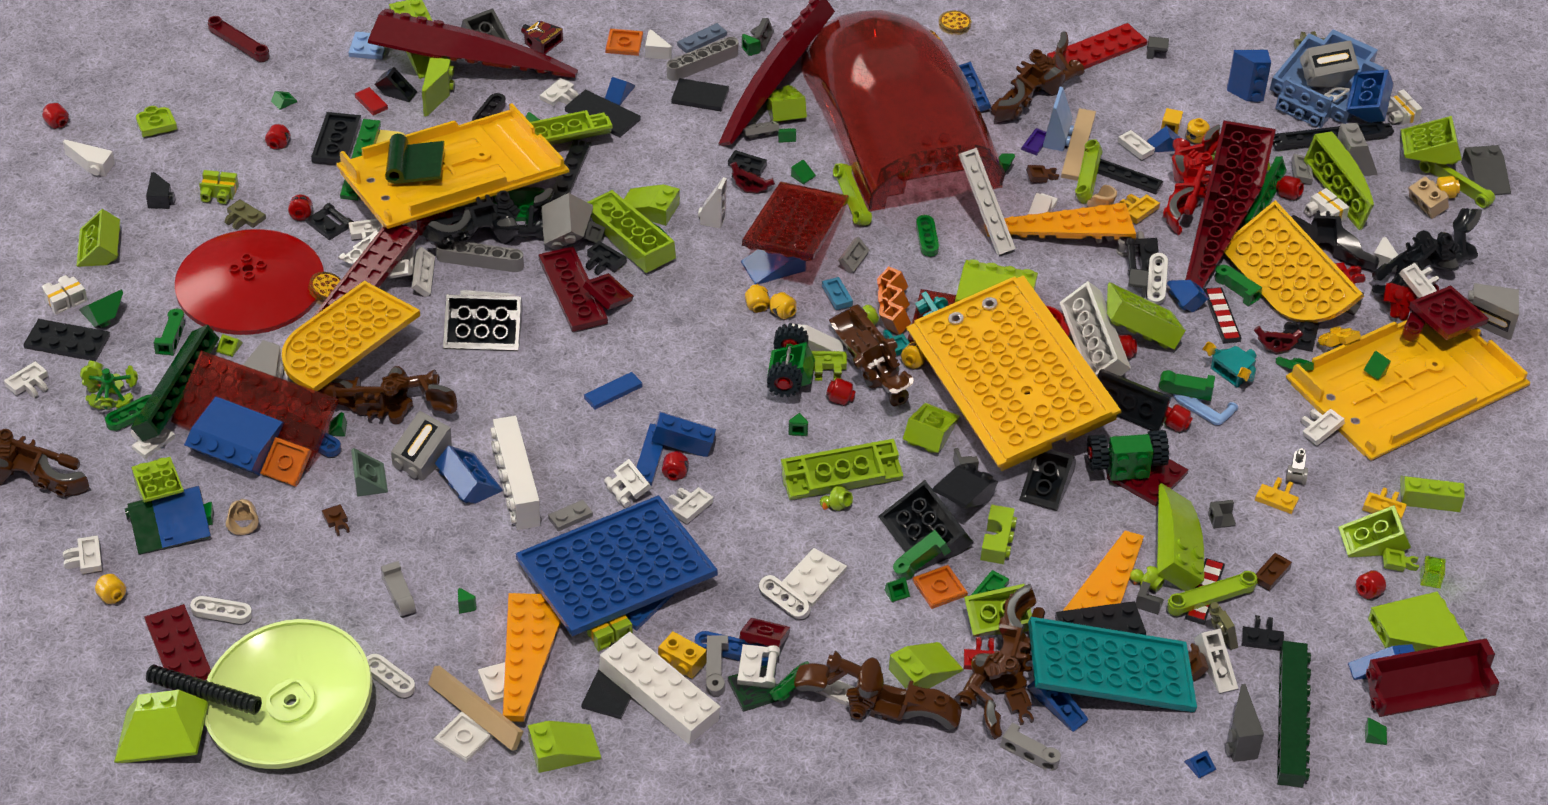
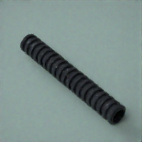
M155 664L151 665L146 672V681L154 685L164 686L171 690H181L206 701L215 702L216 704L256 715L261 709V697L253 694L249 695L246 692L244 693L224 685L169 670Z

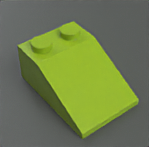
M430 58L422 87L424 116H428L450 96L451 90L455 88V80H452L454 66H451V59Z
M664 184L631 188L624 200L649 221L666 226L680 204V189Z
M924 403L908 419L903 440H906L910 445L924 447L928 452L939 453L960 416Z
M1395 505L1338 527L1348 557L1383 556L1385 548L1400 551L1411 548Z
M1025 584L965 596L964 600L973 636L1002 635L999 630L1000 618L1004 617L1005 601L1009 599L1010 594H1013L1016 590L1025 586ZM1031 608L1021 619V624L1024 627L1023 632L1029 631L1028 621L1032 616Z
M940 642L906 646L890 654L889 659L890 672L905 689L909 681H914V686L931 688L964 671Z
M544 721L528 725V740L538 773L601 759L591 724Z

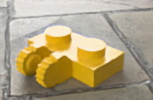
M1129 194L1126 200L1122 199L1119 201V203H1126L1131 220L1135 224H1138L1160 207V202L1147 194L1142 198Z
M1338 326L1331 328L1330 332L1319 336L1318 343L1328 347L1338 344L1346 345L1361 339L1360 331H1355L1351 328L1343 329Z
M1277 477L1273 487L1265 484L1261 485L1255 496V501L1289 514L1293 513L1299 497L1290 494L1294 485L1293 482L1289 481L1285 491L1278 490L1282 484V478Z
M1384 487L1380 495L1368 493L1363 505V511L1375 513L1395 505L1402 520L1407 504L1397 501L1400 492L1395 491L1392 499L1386 497L1388 491Z

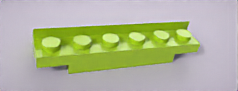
M587 110L530 122L535 127L536 135L541 134L551 145L608 134L613 128L609 117L605 113L589 115Z
M894 439L781 459L783 485L786 487L789 501L831 493L835 486H841L849 490L903 480L904 475L898 460L899 453Z

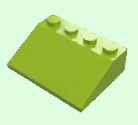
M1452 116L1401 129L1405 158L1444 165L1456 164L1462 160Z
M974 259L966 260L955 302L1014 276L1018 278L1024 275L1035 290L1038 273L1030 269L1021 270L1013 266L1004 267L998 266L995 263H981Z
M1111 282L1108 283L1107 315L1111 319L1110 322L1119 327L1121 325L1127 327L1126 329L1133 334L1138 332L1148 341L1155 340L1163 348L1168 349L1170 347L1175 350L1186 330L1173 312Z

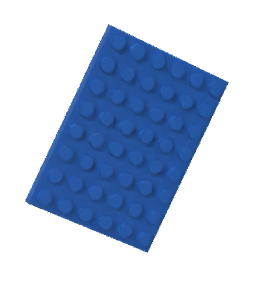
M659 495L516 553L517 561L571 636H575L718 575V569Z

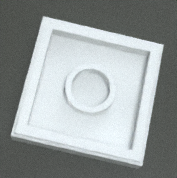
M461 712L434 738V742L467 763L494 736L465 713Z

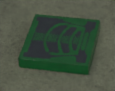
M767 665L761 667L760 677L766 676ZM738 674L728 676V683L743 712L779 701H774L769 694L773 688L737 684Z

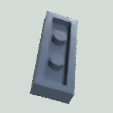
M716 23L677 41V46L685 53H689L727 36V31Z

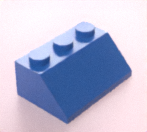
M1268 49L1234 50L1227 84L1228 92L1247 102L1264 101L1271 67Z
M1389 70L1357 72L1354 75L1346 111L1366 122L1385 121L1393 89V81Z
M659 411L651 441L695 455L708 457L716 429Z
M448 445L435 462L436 466L440 469L439 473L447 478L449 486L457 491L459 499L465 503L471 502L476 504L503 491L474 453Z

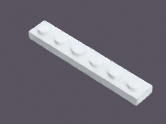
M977 148L960 153L961 163L997 255L1016 249Z

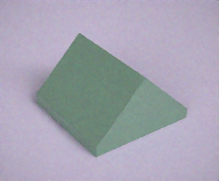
M353 448L351 454L357 497L387 493L384 463Z

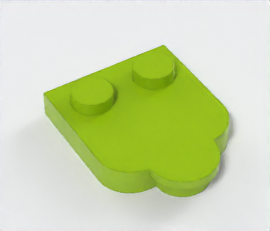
M148 106L143 112L136 115L137 125L142 137L177 130V124L169 108Z

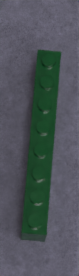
M205 325L190 333L131 426V429L143 442L161 434L220 339L209 325Z
M1282 641L1279 662L1277 785L1303 788L1304 782L1308 781L1310 776V768H1306V764H1309L1310 751H1306V747H1309L1310 734H1307V730L1310 728V718L1307 717V713L1309 714L1311 702L1307 701L1311 691V685L1307 684L1311 676V669L1307 668L1311 661V652H1308L1307 643Z

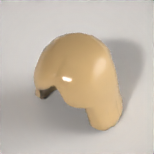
M1103 185L1099 193L1094 194L1087 201L1088 207L1113 204L1117 197V190L1110 185Z
M240 499L230 505L226 527L231 533L246 535L258 527L257 511L251 501ZM240 520H252L247 527H240L235 522Z

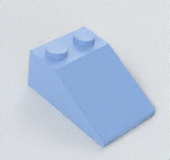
M1059 87L1043 147L1063 151L1064 146L1069 145L1074 128L1071 125L1073 117L1063 87Z

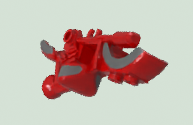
M1219 124L1210 128L1204 134L1201 144L1191 146L1183 138H1176L1172 143L1175 150L1172 156L1173 176L1177 183L1175 184L1173 194L1169 196L1167 207L1164 208L1163 217L1166 218L1167 224H1169L1172 231L1178 235L1182 233V228L1178 222L1181 215L1193 214L1194 209L1199 205L1200 199L1205 198L1211 171L1205 169L1213 165L1214 162L1211 155L1217 149L1220 137Z

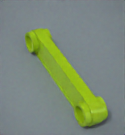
M1096 139L1085 143L1078 184L1075 189L1076 197L1082 204H1087V201L1093 196L1100 158L1103 153L1102 147Z
M1420 161L1419 167L1425 173H1432L1438 178L1454 176L1456 180H1459L1460 191L1474 199L1477 206L1485 208L1495 201V194L1491 190L1484 189L1446 164Z
M843 163L835 164L833 176L838 180L853 215V222L857 225L868 226L872 221V213L868 211L852 175L851 166Z
M1244 571L1236 576L1182 593L1172 594L1168 599L1167 610L1173 616H1180L1182 613L1210 605L1212 602H1219L1244 593H1251L1256 588L1257 576L1252 571Z

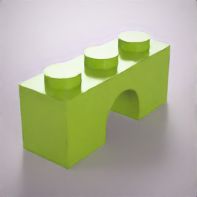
M991 504L987 531L996 534L984 535L981 561L1004 564L1005 558L1010 557L1011 546H1008V543H1013L1014 532L1011 531V528L1015 529L1017 517H1014V508Z

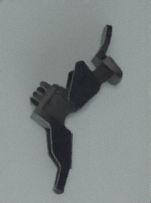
M1318 210L1311 224L1295 215L1291 216L1317 245L1324 242L1331 244L1334 257L1373 271L1377 270L1379 258L1363 251L1358 238L1343 228L1341 216H1331L1329 211H1326V216H1321Z

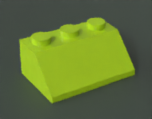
M101 209L80 228L77 267L104 266L117 259L120 232L119 218Z
M1400 476L1401 502L1407 504V506L1461 512L1465 499L1464 483Z

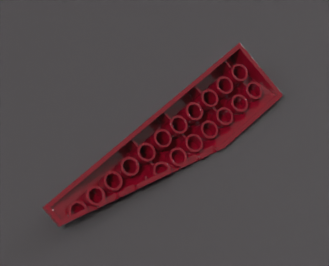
M809 0V4L801 10L799 17L791 23L792 26L783 33V37L761 64L741 96L718 143L720 146L733 144L835 11L828 0Z
M384 9L378 14L368 39L369 44L432 58L447 56L452 61L465 59L467 63L473 64L482 61V65L509 69L512 66H518L523 71H527V69H535L537 73L552 71V75L575 78L578 73V69L515 42L486 33L444 24L441 20L431 21L423 16L413 17L409 13H395L391 9Z
M1223 120L1185 280H1192L1201 286L1202 289L1204 288L1264 185L1276 129Z

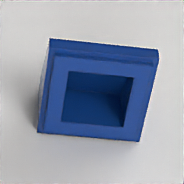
M1207 750L1184 761L1198 778L1216 770Z

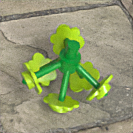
M129 365L125 370L126 375L120 376L117 373L111 374L110 370L105 368L102 370V376L99 377L97 376V369L87 367L81 373L82 385L92 389L94 383L101 381V387L97 395L93 393L87 395L85 400L93 408L104 410L114 407L118 409L131 403V400L134 398L132 393H127L124 396L121 394V387L124 386L122 380L126 379L130 387L135 386L138 380L137 372L133 370L132 365ZM104 389H105V397L101 396L102 393H103V391H104ZM109 394H117L119 399L114 401L112 398H109Z

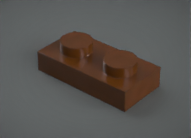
M1274 553L1256 573L1257 584L1270 591L1291 568L1292 562Z

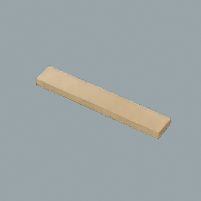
M1079 108L1061 178L1078 181L1085 143L1089 141L1096 111Z
M440 665L434 666L428 685L510 750H517L524 731Z

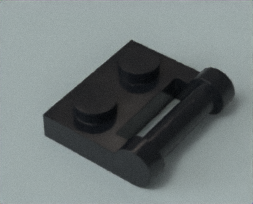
M331 203L325 204L323 209L306 218V223L328 240L348 230V223L354 222L338 212ZM328 214H331L334 218H336V219H337L338 221H340L342 224H341V225L337 224L335 221H333V220H332L331 218H329L327 215H328Z
M1131 238L1125 240L1129 259L1128 276H1130L1131 269L1149 271L1150 257L1155 253H1159L1157 238ZM1137 245L1139 246L1141 269L1136 267L1135 246Z

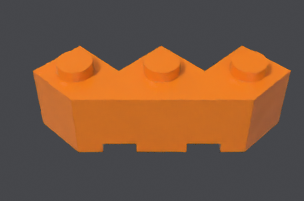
M888 266L877 278L879 287L878 302L880 304L879 315L887 330L900 335L911 324L905 310L910 303L904 293L909 286L901 271Z

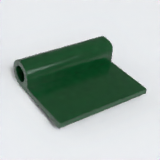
M398 133L392 135L389 143L385 173L386 180L392 184L441 179L444 141L408 144L405 135Z

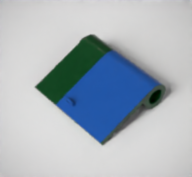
M199 486L187 488L182 493L145 503L143 500L127 503L128 507L124 508L127 520L131 519L138 555L211 537Z

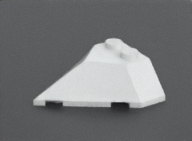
M411 222L402 224L412 228ZM378 231L353 246L352 251L346 255L343 253L338 258L354 264L377 235ZM415 242L388 275L389 278L408 276L414 273Z

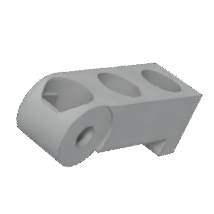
M399 561L381 566L382 580L400 617L415 613V603L402 574Z
M728 635L707 636L706 685L708 693L712 696H720L725 692V682L722 677L723 650H729Z
M1012 722L1002 736L1000 747L1044 770L1047 767L1051 768L1050 771L1056 770L1061 758L1060 752L1053 747L1047 748L1045 745L1020 733V726Z

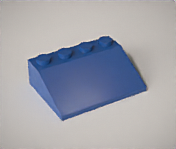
M215 397L192 426L184 445L193 451L260 476L275 437L278 438L284 422Z

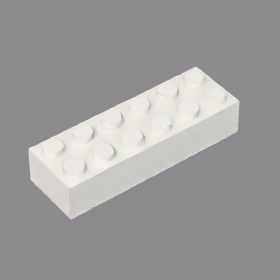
M1087 281L1060 302L1062 311L1077 350L1095 375L1098 377L1099 370L1104 369L1122 376L1131 369L1116 328L1110 322L1111 319L1107 315V305L1101 290Z
M510 416L493 419V427L490 428V433L494 441H491V448L493 453H497L495 455L496 467L501 468L498 469L499 479L504 482L502 483L503 494L508 496L506 498L507 509L512 511L510 512L511 524H515L517 530L539 527V498L517 417Z
M628 632L600 654L599 670L689 745L719 721L721 707L631 632Z

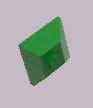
M122 289L79 310L94 327L98 325L101 328L111 324L110 319L116 316L123 291Z

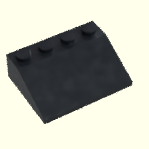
M446 294L443 349L519 351L523 307L521 296Z
M926 480L922 481L878 516L905 553L934 530L946 542L951 552L946 556L941 552L919 568V571L959 555L974 543L938 495L932 491Z

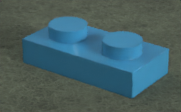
M839 277L822 281V288L835 310L853 306V300Z

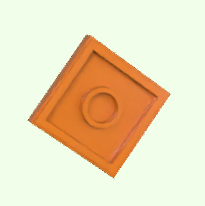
M610 29L605 53L639 56L643 31Z
M275 437L260 474L297 487L312 451Z
M949 565L915 576L912 579L931 609L968 595V592Z

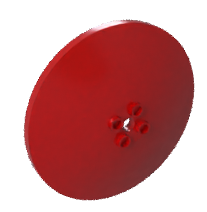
M264 229L234 231L206 241L195 248L183 260L175 277V294L183 312L201 326L209 325L213 331L233 335L266 333L297 321L313 308L321 295L314 289L312 281L315 276L324 274V269L317 253L308 244L294 236Z

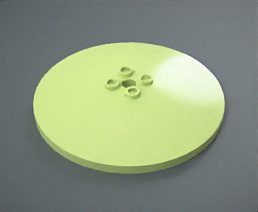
M294 619L266 625L235 642L219 658L207 678L209 682L261 697L262 705L260 711L256 715H252L208 701L204 723L211 738L220 750L232 759L245 765L264 769H282L311 762L339 746L351 735L362 720L372 693V674L364 651L353 637L329 623L309 619ZM296 699L294 704L286 705L289 700Z

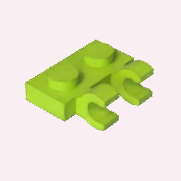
M811 351L815 358L813 368L815 369V381H822L823 369H833V379H841L842 370H847L846 351Z

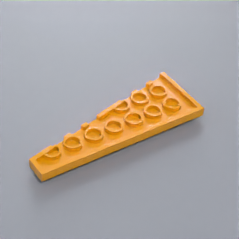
M1126 203L1004 218L1010 235L1015 234L1021 236V238H1027L1028 235H1039V238H1045V235H1056V238L1083 239L1086 236H1092L1096 239H1102L1103 236H1114V239L1119 240L1120 237L1136 239V231ZM985 225L987 237H990L987 227Z
M1124 531L1063 611L1122 603L1130 580V573L1134 569L1144 536Z
M508 593L503 716L513 722L525 721L531 705V699L536 692L539 678L542 676V670L547 663L555 636L560 628L561 620L542 594Z

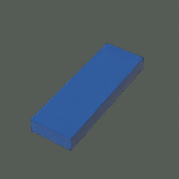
M630 372L584 394V399L596 410L642 388V382L633 372Z

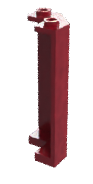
M1487 638L1371 659L1368 669H1366L1371 707L1377 711L1379 717L1495 696L1500 684L1491 668L1495 652Z

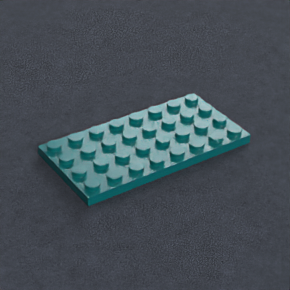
M1030 617L1028 627L1036 688L1187 712L1196 711L1197 702L1186 641Z

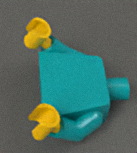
M1209 341L1205 344L1202 350L1206 351L1208 356L1213 357L1210 369L1236 388L1244 381H1254L1256 374L1255 359L1257 357L1254 350L1249 349L1245 352L1238 346L1218 350Z

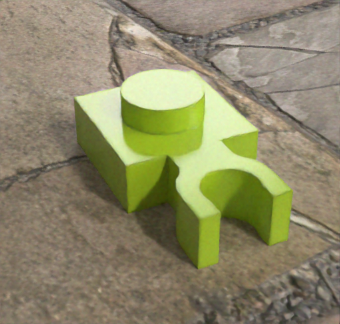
M1390 548L1384 549V568L1401 572L1405 568L1411 571L1418 570L1419 565L1413 564L1418 561V557H1406L1405 551Z

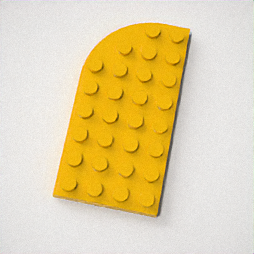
M1276 200L1238 230L1224 252L1244 276L1262 287L1261 294L1278 313L1293 321L1318 323L1331 320L1349 310L1364 297L1363 293Z
M363 281L289 335L282 348L284 370L293 382L315 394L420 317V310Z

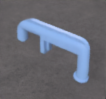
M1173 394L1178 403L1214 425L1223 424L1238 410V405L1230 402L1227 405V409L1219 414L1201 403L1202 399Z

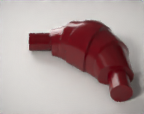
M737 162L730 164L735 184L744 192L757 194L775 185L773 178L765 180L756 174L739 169Z
M1260 326L1254 329L1264 349L1274 353L1289 351L1290 348L1298 343L1297 340L1303 335L1299 329L1293 334L1264 332Z

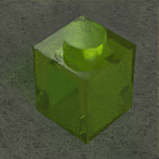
M1425 556L1421 569V586L1441 589L1445 576L1446 559Z

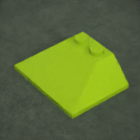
M181 690L139 694L126 711L114 762L130 763L197 755L208 701Z

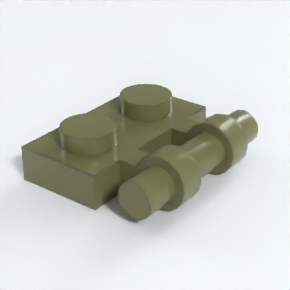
M1212 602L1209 608L1212 626L1215 629H1221L1225 645L1227 644L1231 650L1238 648L1235 625L1226 611H1223L1217 602Z

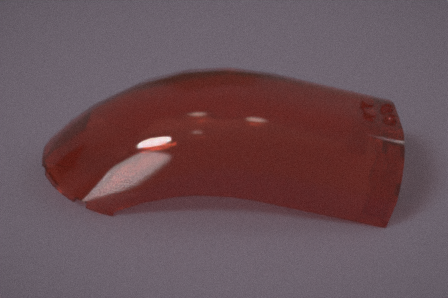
M883 10L854 11L843 14L828 21L821 28L820 32L802 54V73L818 90L828 108L868 211L885 209L887 197L904 194L908 180L964 171L959 154L977 148L992 189L1002 188L1005 171L973 92L963 71L944 42L934 31L906 15Z

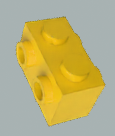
M673 631L658 647V655L679 673L691 679L696 676L707 661L706 649Z

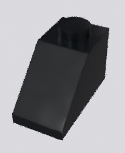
M395 67L383 73L374 84L385 96L410 102L417 93L415 88Z
M151 172L146 193L148 209H170L171 203L175 201V194L171 192L170 184L155 172Z

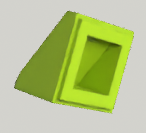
M222 334L215 352L233 357L243 342L237 338Z

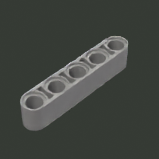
M727 37L669 60L667 62V79L677 81L679 78L683 79L737 57L738 39Z
M456 241L447 246L444 244L439 245L438 243L435 245L436 258L443 263L508 272H520L524 268L523 252L519 249Z

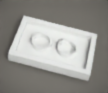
M813 548L782 582L805 598L810 607H813L845 573L847 566Z

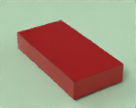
M370 87L355 93V98L373 116L388 110V105Z

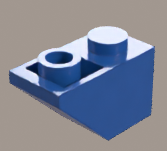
M1169 280L1167 282L1170 287L1169 292L1179 300L1178 305L1184 311L1187 309L1190 312H1195L1209 299L1201 286L1192 280Z

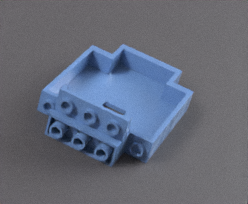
M1334 29L1324 40L1309 33L1272 78L1269 90L1279 94L1275 109L1318 128H1322L1330 118L1346 124L1353 116L1346 111L1354 76L1344 87L1349 88L1350 91L1333 102V96L1327 97L1312 90L1314 86L1307 85L1300 57L1308 48L1351 41L1359 65L1357 72L1384 70V67L1374 63L1378 49ZM1335 90L1330 94L1339 95L1344 91Z

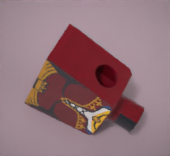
M537 21L532 26L524 24L521 28L525 44L543 54H547L563 41V28L543 21Z

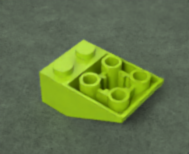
M792 85L783 86V89L775 88L765 101L772 121L807 118L806 98Z
M171 457L159 458L155 461L140 463L131 467L137 492L144 503L184 492Z

